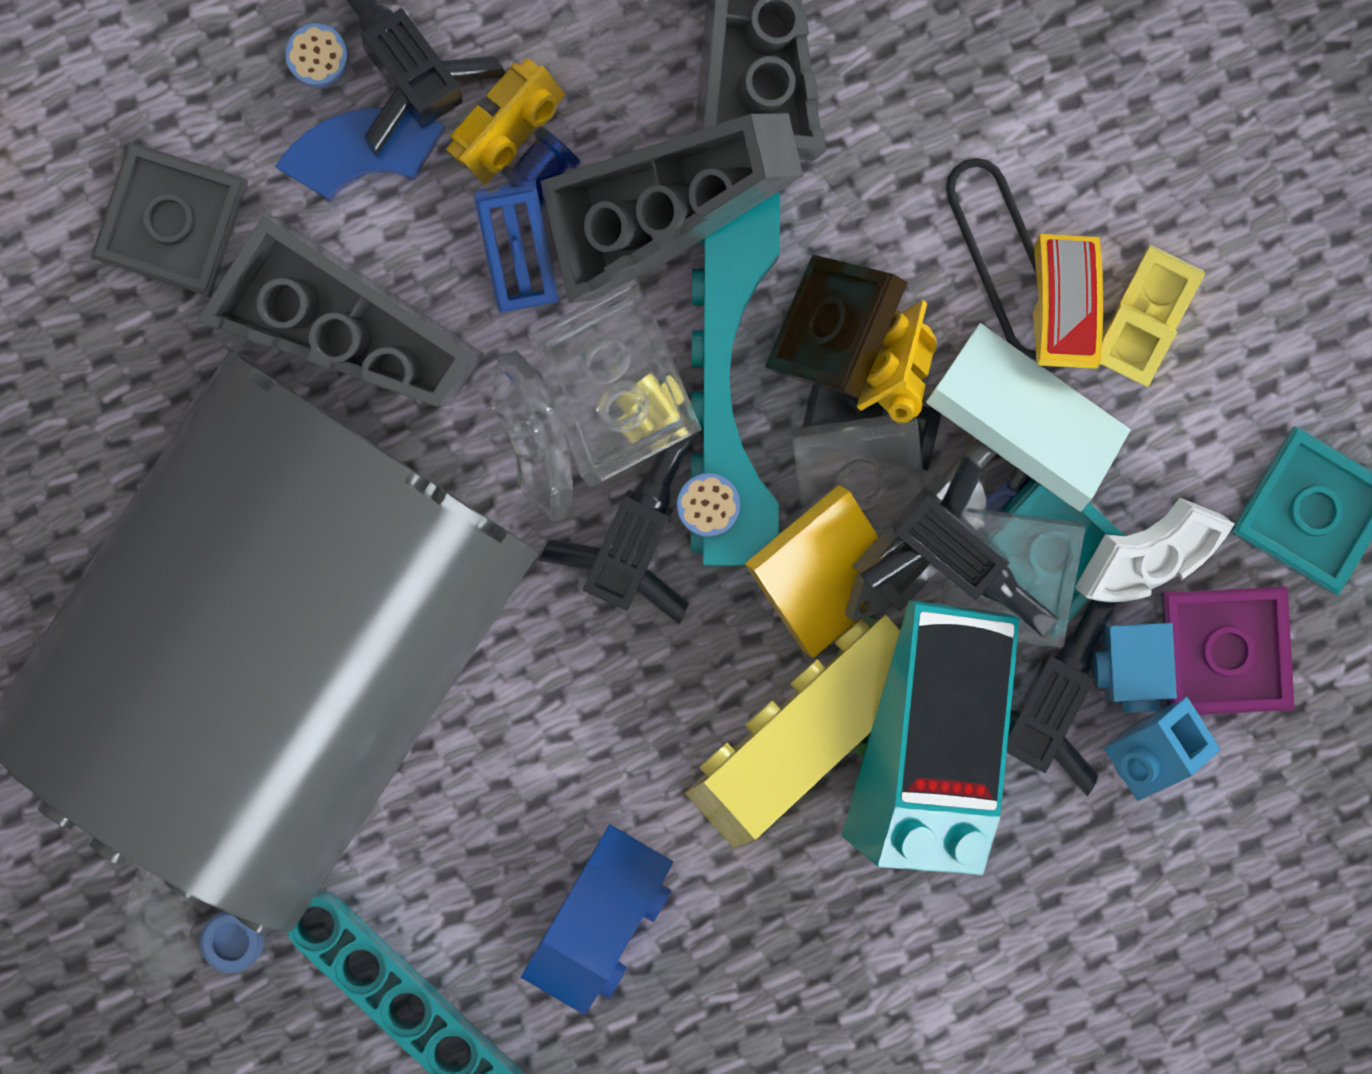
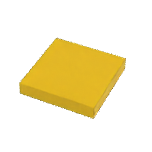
M841 485L835 487L745 563V566L801 650L811 658L816 657L857 622L845 615L858 573L853 565L878 539V535L851 492Z

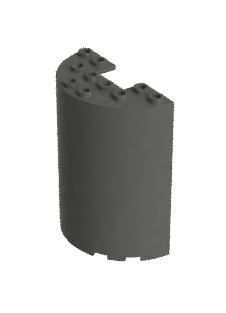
M229 350L1 698L0 763L18 782L43 800L38 810L45 817L67 829H72L74 824L94 837L90 847L105 859L121 866L129 859L143 869L163 879L168 887L181 896L192 901L200 899L233 914L241 923L261 935L267 936L271 929L293 931L539 551L349 429L336 418L255 365Z

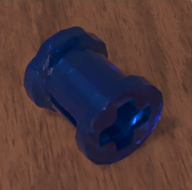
M539 125L533 132L536 140L512 167L505 165L499 173L514 188L523 186V182L535 180L542 208L545 205V199L540 181L564 174L568 168L575 170L581 161L564 143Z

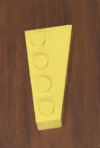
M887 615L876 620L871 626L863 618L853 624L834 642L842 652L825 666L818 659L812 662L790 683L796 692L780 707L773 700L770 701L745 724L746 728L751 732L734 748L726 742L699 767L704 772V775L685 794L733 848L756 840L871 732L900 630Z

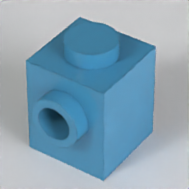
M1173 623L1105 626L1101 634L1102 651L1093 652L1092 655L1094 686L1096 689L1105 690V700L1121 701L1123 713L1160 711L1159 699H1176Z
M1188 697L1135 722L1104 748L1113 762L1118 775L1125 781L1137 801L1193 776L1221 750Z

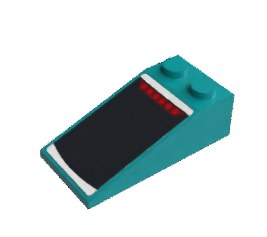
M909 600L841 835L877 867L983 875L1001 815L1020 618L1014 614Z

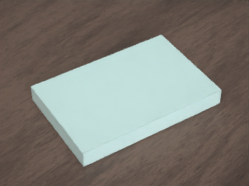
M981 323L971 334L926 401L928 405L1080 512L1093 498L1131 429L1048 370L1038 366L1035 361Z

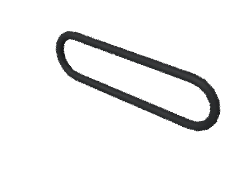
M979 158L964 160L955 166L948 176L946 184L948 201L1008 343L1029 358L1037 360L1036 351L1025 348L1016 339L959 204L955 185L960 174L974 167L984 168L992 173L1036 274L1033 243L1007 181L1000 169L988 160Z

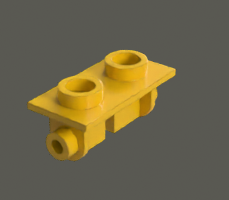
M526 58L520 65L514 62L506 74L486 95L492 103L500 108L498 112L492 117L477 105L456 130L449 135L452 142L445 150L461 165H466L476 178L486 185L496 173H500L510 166L516 156L517 149L537 127L545 125L553 117L558 103L566 94L542 65L538 67L529 58Z
M924 300L903 312L896 310L857 404L859 410L862 411L878 402L889 413L891 419L899 423L909 422L921 412L926 386L922 380L928 377L933 353L937 346V339L931 328L923 324L927 306Z

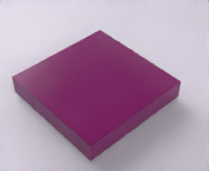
M1288 587L1161 593L1163 623H1173L1177 693L1176 699H1167V706L1188 697L1199 715L1295 710Z

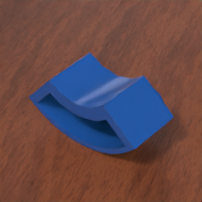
M609 824L520 978L583 1015H586L598 994L610 999L627 969V966L618 960L643 917L651 922L655 921L672 891L662 883L674 861Z

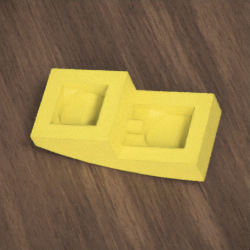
M1149 244L1102 337L1100 364L1149 387L1177 334L1176 329L1203 280L1205 271Z

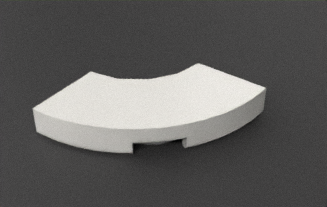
M1179 498L1164 518L1145 531L1125 537L1105 534L1075 588L1086 598L1104 602H1127L1148 597L1151 595V589L1168 582L1176 576L1183 580L1200 567L1222 544L1233 528L1234 523L1220 513Z

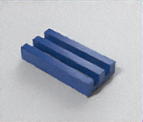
M536 181L523 182V186L511 188V184L499 186V191L487 193L486 189L474 191V200L498 313L559 302ZM523 202L527 204L544 290L535 292L532 291L515 204ZM502 207L520 291L519 295L508 296L491 208Z

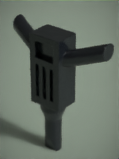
M347 0L359 16L362 33L360 34L364 51L394 90L364 136L367 145L376 157L380 155L408 111L419 126L423 128L463 103L461 87L457 82L501 78L506 74L502 65L494 56L441 61L402 8L393 13L392 10L381 5L377 0Z
M669 427L649 474L635 487L634 491L628 489L624 495L601 548L549 539L539 561L591 570L582 591L628 611L638 591L680 625L689 602L647 568L673 513V509L668 507L670 503V486L692 437Z
M965 454L943 500L924 487L892 523L894 533L905 542L859 572V575L870 586L878 590L925 558L975 601L983 595L988 599L1001 602L1040 636H1044L1058 620V617L1017 583L1011 569L1007 567L1010 563L1006 554L961 517L984 472V469L977 462Z
M1091 599L1071 640L1057 651L1055 657H1044L1018 709L1011 710L1007 744L1008 755L1043 773L1047 772L1054 758L1086 796L1093 790L1099 775L1065 735L1095 680L1087 675L1091 668L1092 651L1117 605L1113 602Z

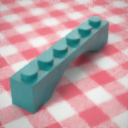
M780 191L696 243L705 244L704 269H692V306H704V331L692 330V368H704V392H692L691 429H704L703 454H691V478L705 473L723 476L734 485L740 498L739 516L727 532L714 537H703L691 532V553H703V566H745L749 559L779 535V503L759 479L743 449L732 413L729 374L732 346L742 314L758 284L779 258Z

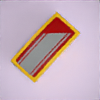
M1040 234L1034 245L1039 300L1032 312L1037 365L1097 369L1101 363L1103 333V273L1100 237Z

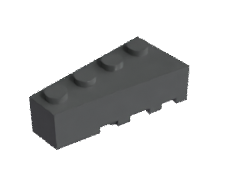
M707 0L694 132L748 114L789 113L799 160L815 161L826 152L823 128H820L816 101L819 98L815 72H812L807 40L809 35L806 10H803L802 0Z
M789 113L748 114L540 181L569 303L607 299L614 296L803 177Z
M268 216L261 217L196 321L247 338V340L269 348H275L307 359L306 361L325 368L355 376L368 383L436 407L452 405L484 355L483 352L282 219Z

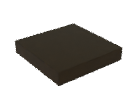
M812 254L765 367L792 379L859 398L908 282L892 273Z

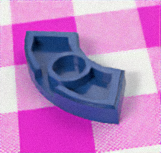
M383 107L353 110L336 115L308 130L289 147L275 167L305 187L331 201L345 184L366 174L394 173L414 181L446 128L437 121H433L421 128L408 111L380 155L376 157L367 145L364 136Z

